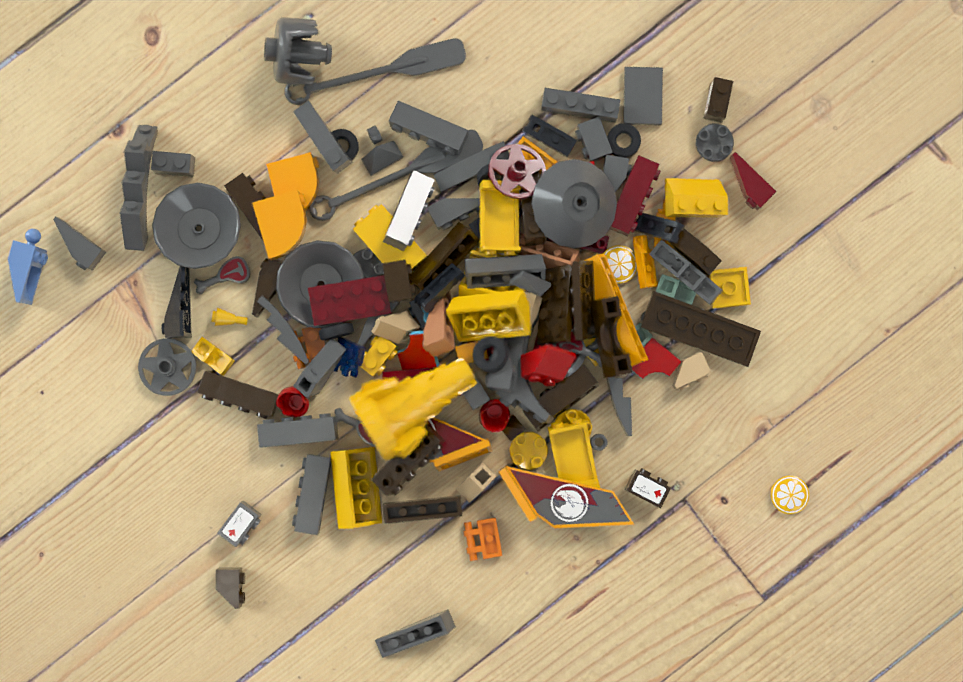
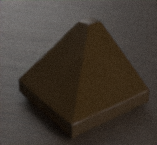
M513 414L502 431L512 441L526 429Z

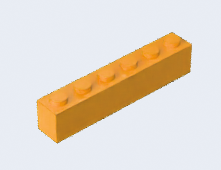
M597 254L584 260H593L595 300L614 296L619 297L622 316L617 322V338L622 349L629 353L631 366L633 367L647 361V355L606 255Z

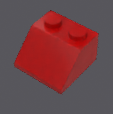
M547 344L522 354L521 377L529 379L530 382L542 383L547 387L554 386L555 383L563 381L576 358V353Z

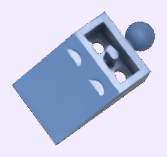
M34 228L29 229L25 234L27 244L13 240L8 256L16 302L28 305L33 303L43 265L48 260L47 250L35 246L41 239V233Z

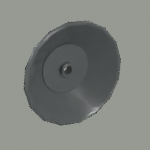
M571 159L557 162L544 171L535 185L532 207L535 221L546 237L560 246L576 249L592 245L606 235L614 222L617 201L614 187L602 170L590 162ZM578 199L582 202L581 206L577 205Z
M197 182L181 185L163 198L156 208L152 228L155 243L166 258L178 266L198 269L213 266L229 255L238 241L241 223L238 208L228 194L216 186ZM202 226V230L196 231V227Z
M316 240L299 245L285 257L278 270L276 290L281 306L292 319L306 327L323 329L342 324L344 321L314 326L308 288L318 286L319 281H323L327 285L364 279L360 263L349 250L335 242Z

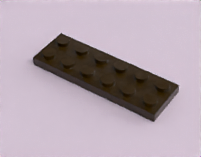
M656 291L652 292L640 328L745 367H749L761 334L760 330Z

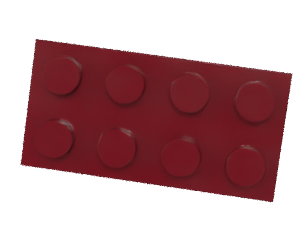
M384 275L308 288L314 326L391 313Z

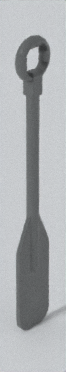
M452 38L410 49L389 65L319 83L316 82L312 85H305L306 97L304 99L302 97L296 98V101L291 99L292 94L289 88L292 85H298L287 84L285 87V97L290 103L301 105L307 102L311 93L381 74L394 72L416 76L460 65L466 59L464 44L460 39Z
M468 130L469 136L460 155L454 154L452 156L445 153L444 149L440 147H428L404 169L342 196L339 195L332 199L325 195L315 197L309 207L310 214L316 220L326 221L334 215L336 207L343 205V203L407 176L413 170L419 173H437L482 151L483 142L477 131ZM323 199L328 200L331 212L329 214H322V217L317 216L318 212L316 208H313L314 204L323 202Z

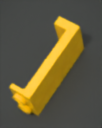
M482 180L480 183V253H485L486 256H496L497 253H504V256H516V253L521 251V247H519V199L501 194L493 186L491 180ZM517 186L511 193L519 194L521 187Z
M382 204L373 206L368 211L369 215L365 219L361 217L354 223L355 227L353 230L382 263L406 260L407 264H411L413 271L427 257L415 241H413L411 247L407 245L404 251L383 242L393 216Z
M576 417L570 419V422L563 423L558 421L547 427L558 478L600 488L586 420Z

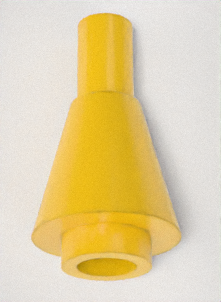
M217 307V311H213L211 322H215V326L232 325L234 323L247 325L248 317L235 316V314Z

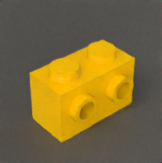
M376 335L370 343L372 346L368 352L364 351L358 358L360 361L358 365L373 377L376 375L380 376L386 368L384 364L388 359L391 361L398 353L396 351L398 346L390 340Z

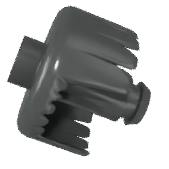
M281 17L277 21L274 38L265 37L264 61L273 62L274 78L278 83L312 85L315 77L311 76V73L305 69H301L302 67L299 64L320 65L321 62H325V65L331 63L332 45L327 42L326 45H322L319 41L302 39L311 38L312 35L319 34L316 28L318 25L315 20Z

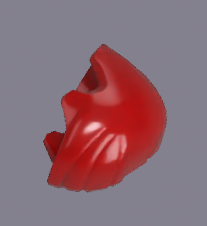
M290 386L280 392L276 404L285 416L300 417L304 416L308 411L309 399L294 386Z
M498 399L487 401L479 411L480 424L484 429L492 433H498L505 429L510 418L509 408Z

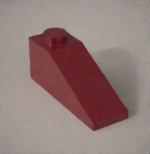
M734 152L729 158L743 197L746 199L745 202L751 209L755 208L758 210L777 191L737 152Z

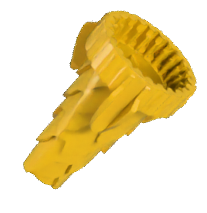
M461 357L447 366L444 363L432 371L423 372L412 379L408 377L399 383L396 378L364 383L361 390L351 395L349 399L386 461L395 456H408L427 434L423 427L427 424V420L439 414L443 407L452 402L451 399L472 388L477 382L470 367Z

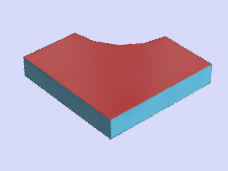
M424 331L411 332L409 335V345L397 353L402 370L437 367L439 365L437 356L433 357L423 347Z
M651 338L643 347L648 360L633 366L632 371L641 379L654 372L670 376L682 361L654 338Z

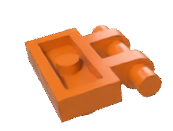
M303 328V337L297 336L301 343L305 342L306 356L310 362L326 345L325 340H321L319 330L322 328ZM296 355L293 356L297 368H305L304 362Z
M496 517L477 520L478 528L472 529L471 521L464 522L465 530H463V533L467 539L468 547L466 551L469 554L470 561L478 560L477 552H482L483 559L502 556ZM479 534L481 545L475 546L474 535Z

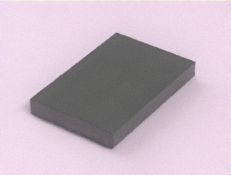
M663 67L624 68L623 123L630 125H662Z

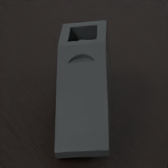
M444 198L428 206L427 209L437 229L442 228L446 230L453 226L452 223L459 219L461 222L469 218V214L475 210L477 213L480 212V198Z
M331 338L302 371L294 387L306 398L319 394L347 349L334 338Z
M499 338L508 348V360L502 369L487 373L485 383L492 391L514 394L517 372L507 339ZM494 348L493 354L490 355L489 362L496 359L498 354L496 348Z

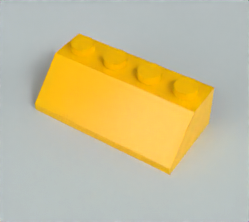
M524 289L453 297L446 310L459 342L481 340L490 336L497 338L526 336L531 333L530 304Z
M375 447L330 452L338 529L358 528L382 523L379 488L371 480L377 474Z

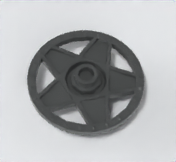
M170 338L156 340L149 344L140 356L138 363L139 376L143 384L150 391L158 395L171 396L179 394L189 387L195 377L196 360L194 354L186 344L179 340ZM170 343L181 346L186 352L174 354ZM159 344L157 357H146L148 352ZM191 362V373L187 381L182 369ZM143 368L154 373L151 385L145 378ZM168 382L179 387V389L170 392L161 391Z

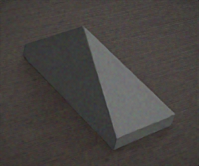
M395 141L376 146L361 160L370 176L402 159L403 155Z
M525 271L520 272L509 280L510 284L538 296H541L551 287V283Z

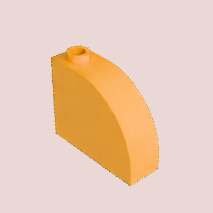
M309 152L266 164L274 195L277 196L298 190L300 194H304L307 204L304 205L306 212L315 197H317L319 189V177L316 169L319 168L317 156L313 157L312 153Z
M293 190L253 202L268 258L275 260L288 255L300 244L305 234L307 219L304 205L307 204L304 194H300L298 190Z

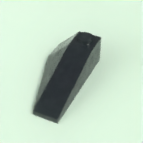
M180 266L164 317V323H162L161 327L165 338H192L190 268Z

